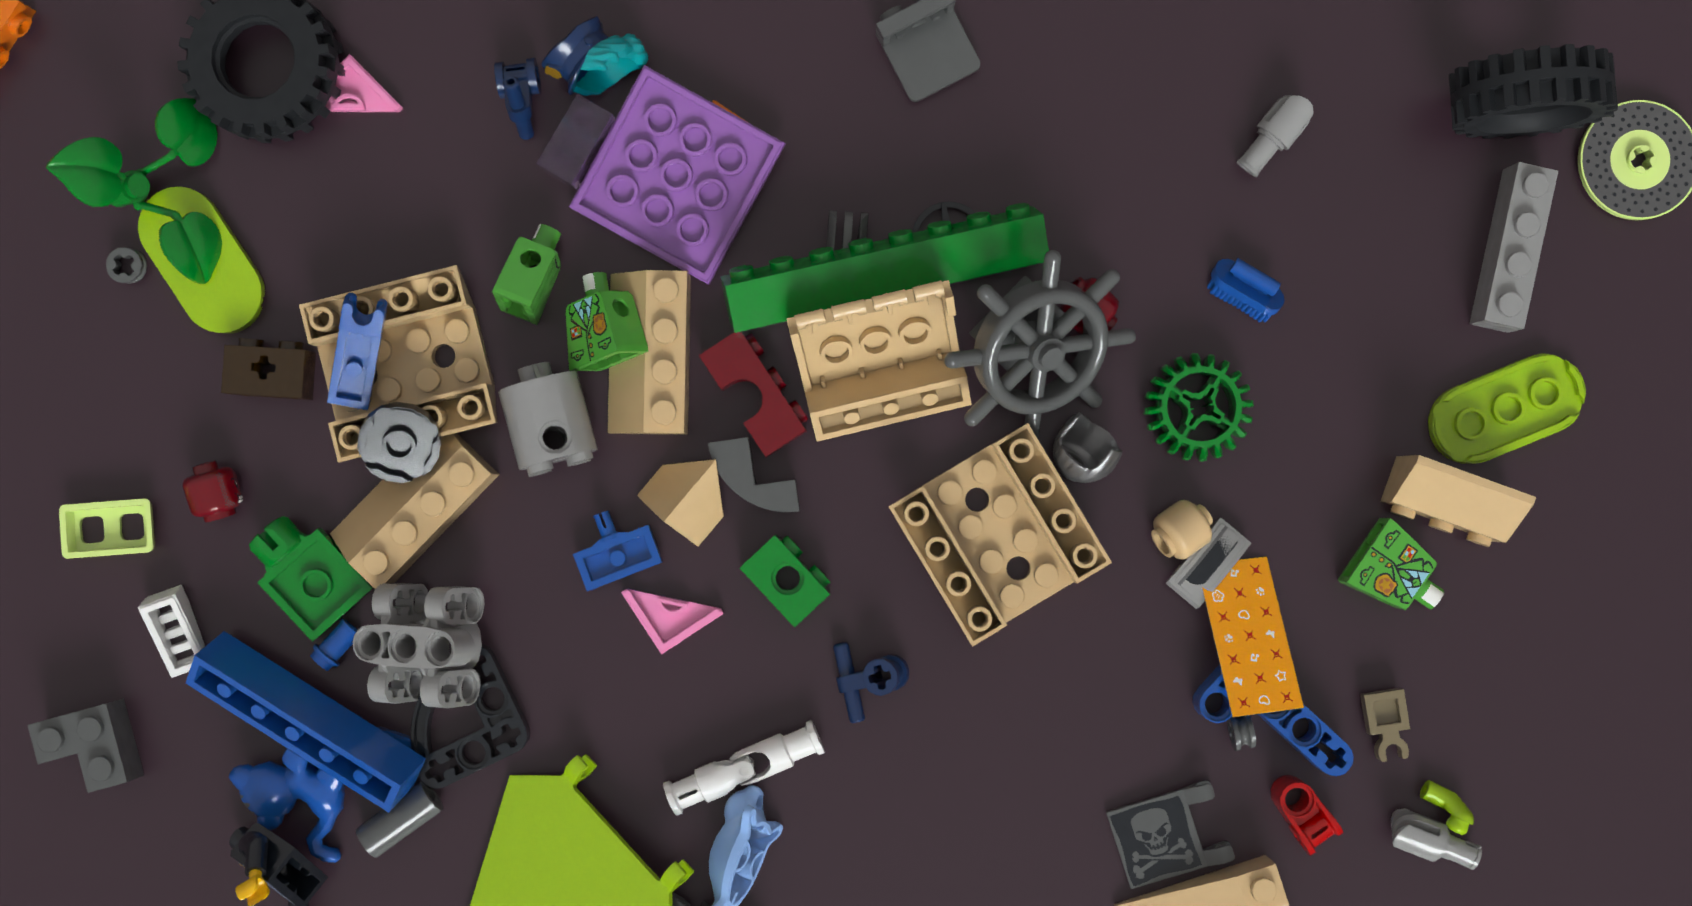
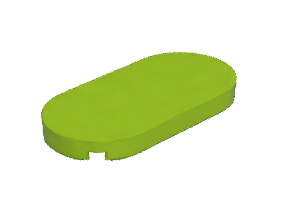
M170 187L154 194L147 203L175 210L180 213L182 218L190 212L203 213L216 224L221 235V254L213 274L207 283L198 284L182 275L168 261L161 249L159 230L163 224L174 220L165 215L144 209L141 210L138 220L140 241L188 316L201 328L215 333H236L248 328L256 321L263 308L261 305L263 297H265L264 281L214 203L205 195L186 187Z
M1537 354L1523 358L1452 387L1442 393L1434 402L1429 413L1428 430L1430 438L1436 449L1443 456L1457 463L1476 464L1491 460L1564 430L1573 424L1579 416L1578 413L1581 410L1582 404L1585 402L1586 387L1583 377L1575 365L1556 355Z

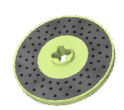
M1632 100L1618 104V110L1614 111V115L1602 117V121L1591 123L1581 139L1578 150V171L1583 187L1599 207L1619 218L1648 220L1674 210L1692 191L1691 127L1677 112L1657 102ZM1643 153L1646 160L1642 162V166L1634 167L1631 161L1635 159V154Z

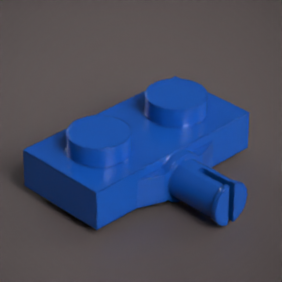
M609 510L593 516L602 539H599L592 547L573 554L587 591L663 562L650 525L631 532H616Z

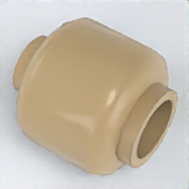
M1179 500L1156 516L1153 521L1154 530L1151 532V536L1156 547L1163 555L1169 558L1173 556L1176 559L1184 560L1211 541L1212 530L1210 525L1213 524V519L1203 505L1198 504L1196 506L1190 501Z

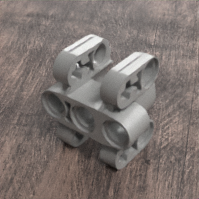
M380 584L373 593L372 611L374 616L381 620V624L362 626L357 630L353 638V650L356 656L362 661L378 665L374 667L368 677L367 690L370 699L374 702L397 704L418 701L420 695L422 703L428 707L455 708L474 704L479 696L481 686L479 674L473 668L479 660L482 647L481 633L477 622L481 619L484 612L483 592L477 587H434L428 592L424 584ZM393 599H396V606H393ZM449 643L451 644L452 648L451 654L449 652Z

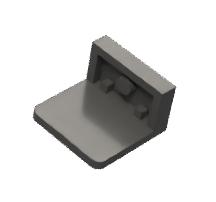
M916 0L917 3L905 9H902L899 5L887 10L880 15L881 21L876 23V37L908 98L912 102H919L977 72L980 68V60L954 12L956 0Z

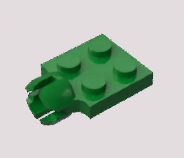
M282 516L265 526V531L260 535L257 533L249 544L250 550L265 565L266 569L264 577L257 583L312 642L373 589L347 562L336 543L321 527L312 534L307 535L302 533L288 517Z

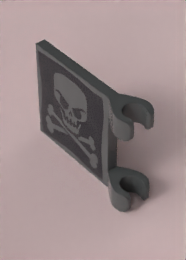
M1209 780L1198 781L1175 791L1106 811L1131 889L1204 867L1225 864L1235 859L1233 849L1228 841H1221L1202 849L1188 805L1206 802L1215 797Z

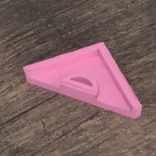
M350 54L340 63L344 66L345 76L337 75L335 86L342 90L338 98L331 96L325 106L331 112H400L404 109Z
M628 588L621 592L661 655L724 614L722 608Z

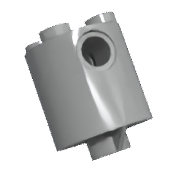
M541 362L518 369L521 382L498 391L519 470H527L528 477H533L551 472L554 469L553 463L566 460L568 467L591 461L594 458L592 452L598 450L577 371L553 374L550 362ZM549 431L559 433L564 440V446L555 450L548 448L543 441V435Z

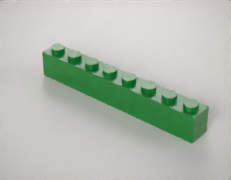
M1018 203L1007 206L1004 213L991 215L990 212H977L966 217L967 221L951 224V221L947 220L937 221L927 225L928 230L912 233L910 229L897 230L889 233L888 239L873 242L871 238H862L849 242V247L833 251L832 247H822L811 250L809 256L793 260L792 256H781L770 260L769 265L755 269H753L752 265L734 267L729 270L728 275L720 276L730 324L734 332L737 333L785 322L787 318L794 317V315L819 309L825 310L832 306L861 299L867 300L874 296L903 289L909 290L913 287L932 282L949 280L951 284L1043 263L1045 254L1049 251L1044 215L1028 203Z

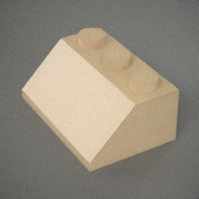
M1421 455L1396 456L1381 498V502L1392 505L1390 512L1411 520H1414L1416 514L1430 519L1428 526L1447 533H1452L1454 528L1468 533L1466 540L1486 547H1490L1491 542L1506 543L1533 507L1536 500L1535 496Z

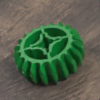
M1198 353L1191 354L1189 357V367L1182 356L1174 359L1176 372L1169 365H1163L1160 370L1166 380L1159 377H1153L1150 380V383L1158 388L1159 392L1148 391L1144 396L1147 400L1156 401L1155 407L1143 409L1144 415L1156 414L1157 421L1147 424V429L1151 431L1161 428L1163 431L1156 437L1155 442L1162 444L1170 439L1171 443L1167 448V453L1170 455L1175 454L1180 446H1182V460L1186 461L1191 459L1194 449L1196 450V457L1199 462L1207 460L1208 448L1214 458L1223 456L1220 444L1228 450H1234L1236 444L1231 438V434L1238 438H1244L1247 433L1238 424L1239 422L1251 423L1253 419L1250 415L1242 414V408L1253 407V400L1242 401L1240 395L1248 392L1250 386L1245 384L1237 387L1234 383L1241 378L1242 373L1237 370L1227 376L1225 373L1230 365V362L1227 360L1222 361L1215 369V356L1212 354L1205 357L1203 365H1201ZM1187 375H1202L1209 378L1206 384L1202 385L1196 393L1189 392L1186 389L1181 390L1175 386L1179 380ZM1219 385L1225 392L1228 400L1229 410L1227 418L1224 416L1225 413L1217 408L1215 402ZM1169 397L1173 399L1172 402L1176 403L1181 410L1182 417L1178 423L1179 428L1177 430L1171 423L1168 415L1167 404ZM1203 398L1205 405L1202 407H1206L1207 414H1199L1193 418L1194 415L1191 413V410L1194 408H1190V401H1197ZM1200 422L1208 423L1211 426L1216 425L1221 429L1215 436L1205 441L1187 438L1191 430H1195Z

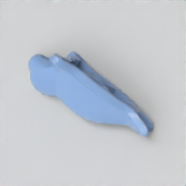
M749 785L743 790L733 793L726 802L724 809L725 824L717 834L709 856V876L715 899L712 906H738L754 884L769 846L783 831V825L779 822L766 820L763 811L764 794L758 786Z

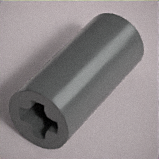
M421 781L412 787L389 813L382 809L357 827L356 835L364 849L371 856L378 858L444 809L443 804L434 789L426 786Z

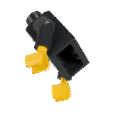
M258 822L252 824L249 829L245 826L236 829L230 837L229 845L233 848L230 856L245 868V875L249 877L248 880L236 886L235 892L239 900L247 898L248 906H253L264 900L270 893L269 887L287 899L288 906H309L311 898L328 878L327 875L295 847Z

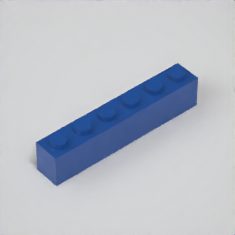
M223 631L194 656L186 680L187 685L388 813L415 785L426 760L425 757L227 632Z

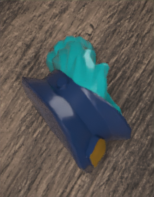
M598 16L577 25L564 39L553 46L543 59L541 65L549 76L556 79L562 77L568 82L569 95L579 93L583 96L599 95L630 72L643 68L648 62V54L641 40L634 34L627 33L622 37L618 35L608 37L604 33L603 24Z

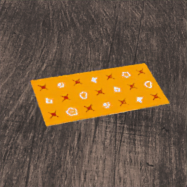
M1267 557L1240 559L1213 592L1207 591L1202 587L1232 717L1304 708Z

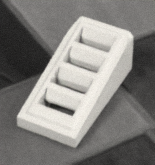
M178 585L146 597L137 607L171 678L189 672L195 654L205 647L188 597L182 585ZM171 605L173 610L160 613L159 608ZM178 620L180 625L166 629L165 623ZM185 634L187 640L171 644L170 639ZM192 649L194 655L177 661L175 654Z

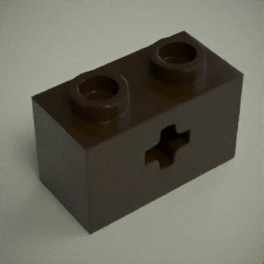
M239 338L238 345H224L221 393L313 400L316 353L303 350L304 343L279 341L278 348L263 347L264 340ZM264 365H276L275 372L263 373Z

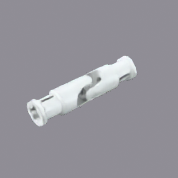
M809 720L806 722L805 727L784 736L779 733L735 752L729 758L730 761H714L695 769L693 775L677 782L666 781L663 783V788L672 811L678 816L683 814V809L703 800L709 803L727 795L737 784L741 786L751 785L793 767L795 761L813 753L818 755L824 754L825 750L813 721ZM750 753L765 754L770 760V765L763 772L756 774L754 761L748 755Z

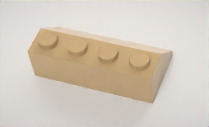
M643 270L611 274L610 291H629L633 295L649 352L609 368L608 433L688 435L691 276L688 271Z
M457 433L443 436L439 459L430 472L424 476L421 475L418 478H413V481L406 483L389 482L382 479L330 535L347 562L374 589L383 583H395L500 474Z

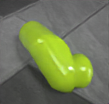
M1430 780L1424 783L1420 791V798L1450 813L1451 815L1446 821L1447 827L1460 835H1465L1468 832L1469 825L1474 823V815L1455 792Z

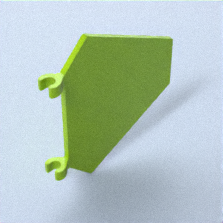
M587 754L582 758L576 755L568 763L562 775H509L470 906H673L672 892L688 880L694 873V870L684 859L679 863L675 861L668 867L660 879L577 789V784L588 777L595 770L597 764Z

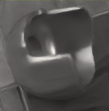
M1080 412L1074 414L1061 427L1053 445V458L1058 471L1066 479L1080 483L1095 482L1106 477L1114 470L1122 456V450L1118 447L1114 437L1107 430L1092 423Z

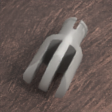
M1285 95L1279 98L1256 126L1259 129L1257 131L1259 136L1245 154L1238 159L1237 164L1250 175L1257 178L1259 172L1276 151L1288 150L1307 127L1314 114L1311 102L1302 96Z
M1397 809L1392 813L1391 831L1393 847L1431 862L1442 857L1471 870L1478 866L1482 857L1481 845L1457 838L1450 834L1446 824L1408 809Z

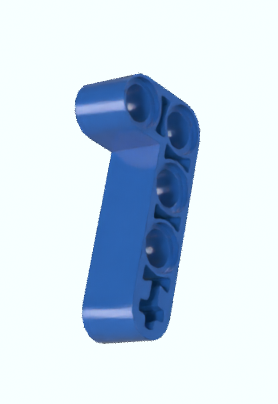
M1220 664L1193 694L1192 701L1196 712L1213 723L1226 722L1232 717ZM1212 693H1220L1223 698L1222 707L1217 712L1208 713L1205 708L1207 697ZM1305 705L1304 708L1258 714L1306 760L1324 773L1331 776H1340L1351 768L1354 758L1351 748ZM1300 718H1306L1309 724L1307 733L1303 737L1295 738L1292 732L1295 721ZM1320 742L1332 749L1333 754L1336 756L1335 761L1332 763L1328 761L1327 755L1315 747V745Z

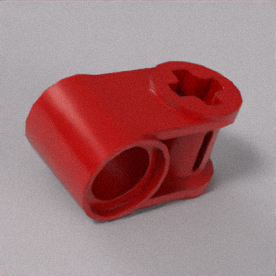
M1284 775L1273 783L1271 799L1289 824L1288 827L1309 856L1316 853L1315 848L1334 834L1340 836L1344 833L1337 820L1320 801L1313 789L1298 777ZM1293 788H1300L1301 796L1298 802L1293 805H1286L1285 797L1287 793Z

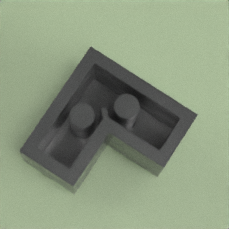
M124 698L27 725L37 764L77 754L88 793L127 783L144 776Z

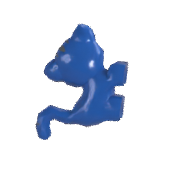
M285 748L282 757L283 764L286 767L276 762L268 761L255 766L249 764L238 765L231 770L228 778L239 790L245 807L256 815L259 824L270 831L276 829L282 824L285 814H288L295 806L297 799H301L307 803L312 812L319 818L314 828L306 836L310 854L323 862L336 863L341 859L340 849L323 845L322 839L332 830L337 816L343 810L345 799L343 783L288 748Z

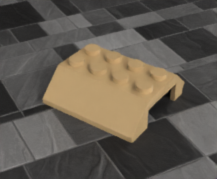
M949 280L932 282L913 287L909 290L903 289L874 296L871 299H861L832 306L829 309H819L787 318L817 442L972 405L964 367L951 369L944 363L946 354L959 351L954 316L957 314Z

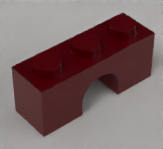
M733 332L700 354L699 357L721 390L725 391L732 385L743 381L751 382L759 387L762 393L761 408L756 415L743 424L764 456L769 457L807 432L802 424L809 419L796 400L789 404L780 390L785 388L786 384L774 366L766 370L758 358L765 352L753 334L750 333L744 337L742 332Z

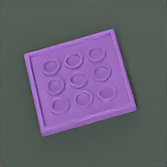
M644 65L569 207L679 269L688 271L690 275L710 285L786 143Z

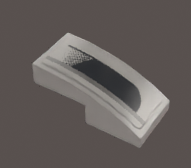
M1221 517L1211 526V541L1187 559L1182 560L1166 582L1170 588L1195 609L1199 608L1205 601L1202 587L1207 591L1213 592L1251 545L1249 540Z

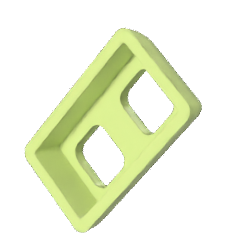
M148 499L65 504L59 508L62 556L66 559L148 553L155 547L153 507ZM125 514H141L144 522L143 538L138 540L124 539L122 534V517ZM86 517H101L104 522V540L98 543H86L83 540L82 520Z

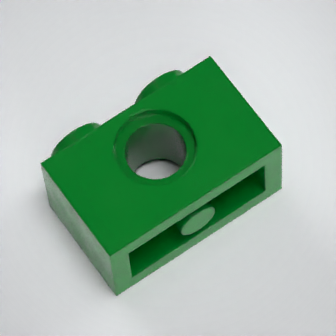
M776 534L740 567V570L795 628L830 595L831 592L826 586L831 581L815 564L810 569L807 568L798 558L803 551L788 535L781 540ZM791 566L798 571L800 582L796 587L786 589L780 586L777 581V573L782 567Z

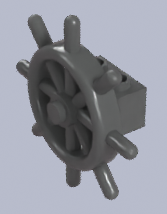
M1049 250L1044 257L1042 280L1032 282L1025 275L1003 298L990 285L984 284L978 288L977 295L990 311L969 332L976 340L974 349L949 352L944 358L945 365L951 369L974 366L978 381L987 391L966 412L964 421L967 425H978L997 404H1000L1010 411L1025 414L1024 425L1028 423L1038 438L1042 413L1058 409L1078 396L1092 408H1097L1102 404V396L1090 384L1104 362L1107 347L1131 344L1136 339V333L1131 328L1108 331L1105 316L1097 304L1119 282L1120 274L1117 270H1107L1084 292L1081 288L1070 282L1059 280L1061 254L1057 250ZM1056 304L1071 305V307L1064 313ZM1082 319L1083 334L1066 336ZM1078 351L1077 356L1070 365L1064 359L1065 354ZM998 363L1007 371L1001 378L999 377ZM1053 370L1059 377L1046 384L1047 372ZM1030 372L1028 390L1013 389Z

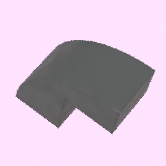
M749 437L708 443L712 460L716 459L718 473L737 495L747 502L767 510L800 512L796 480L756 484Z

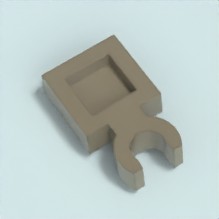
M1394 688L1360 694L1366 733L1369 735L1378 734L1379 736L1374 746L1376 758L1381 762H1387L1386 749L1391 744L1396 745L1398 757L1402 759L1408 758V745L1399 735V731L1410 729L1404 689Z

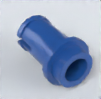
M342 618L340 623L320 645H313L314 651L310 657L326 671H329L333 666L337 668L340 665L338 660L353 645V638L358 629Z

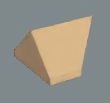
M716 459L662 465L637 495L663 522L698 547L724 517Z

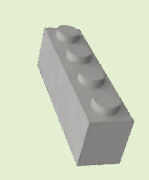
M1517 162L1503 169L1470 325L1506 333L1525 328L1558 170Z

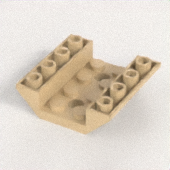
M457 265L299 305L308 344L318 348L329 392L345 296L348 293H355L357 296V308L363 314L373 313L380 299H385L388 302L376 367L378 377L375 384H373L368 411L332 404L336 421L330 422L328 425L339 463L361 457L357 448L360 427L368 414L381 405L403 402L420 407L427 411L436 421L441 437L497 423L495 385L476 309ZM443 345H449L455 351L453 364L446 368H441L435 361V353Z
M1028 423L888 506L972 647L1006 627L1008 621L1073 582L1078 584L1112 563ZM980 488L986 492L988 503L983 510L972 511L967 507L965 497L969 490ZM1017 556L1025 558L1029 564L1027 575L1019 580L1012 579L1007 573L1009 560Z

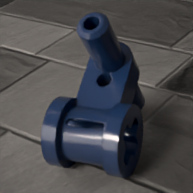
M535 57L527 58L526 63L505 65L504 62H495L494 73L500 99L505 98L509 119L515 123L519 137L524 140L530 139L535 133L530 119L533 114L532 95L541 94V79L537 60Z
M843 642L833 646L839 676L836 677L839 693L844 694L851 723L861 722L865 719L859 689L867 688L872 694L882 696L901 689L909 679V667L906 661L898 655L890 654L872 660L865 666L863 671L855 672L849 644ZM881 671H890L891 679L882 678Z

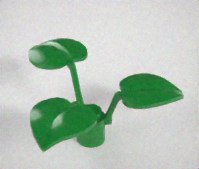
M177 98L168 101L158 110L155 117V131L160 142L171 150L166 155L136 171L119 172L123 162L120 150L112 142L100 137H88L75 141L62 148L50 159L46 169L56 176L73 196L86 205L104 207L111 204L115 207H123L133 204L137 211L144 209L171 217L174 221L163 224L159 230V242L164 255L189 280L198 284H205L210 280L222 249V239L216 224L200 212H190L182 218L180 213L175 210L144 201L150 191V183L146 177L147 174L170 162L177 155L186 165L195 167L205 163L214 153L217 144L216 124L212 123L208 116L200 113L193 106L196 103L194 98Z

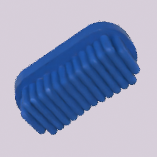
M1239 258L1235 261L1222 259L1212 269L1211 280L1207 285V289H1211L1210 294L1215 297L1219 296V299H1223L1224 302L1236 306L1237 309H1240L1245 314H1249V317H1253L1258 322H1262V320L1267 322L1271 315L1278 313L1285 301L1284 295L1279 289L1280 282Z

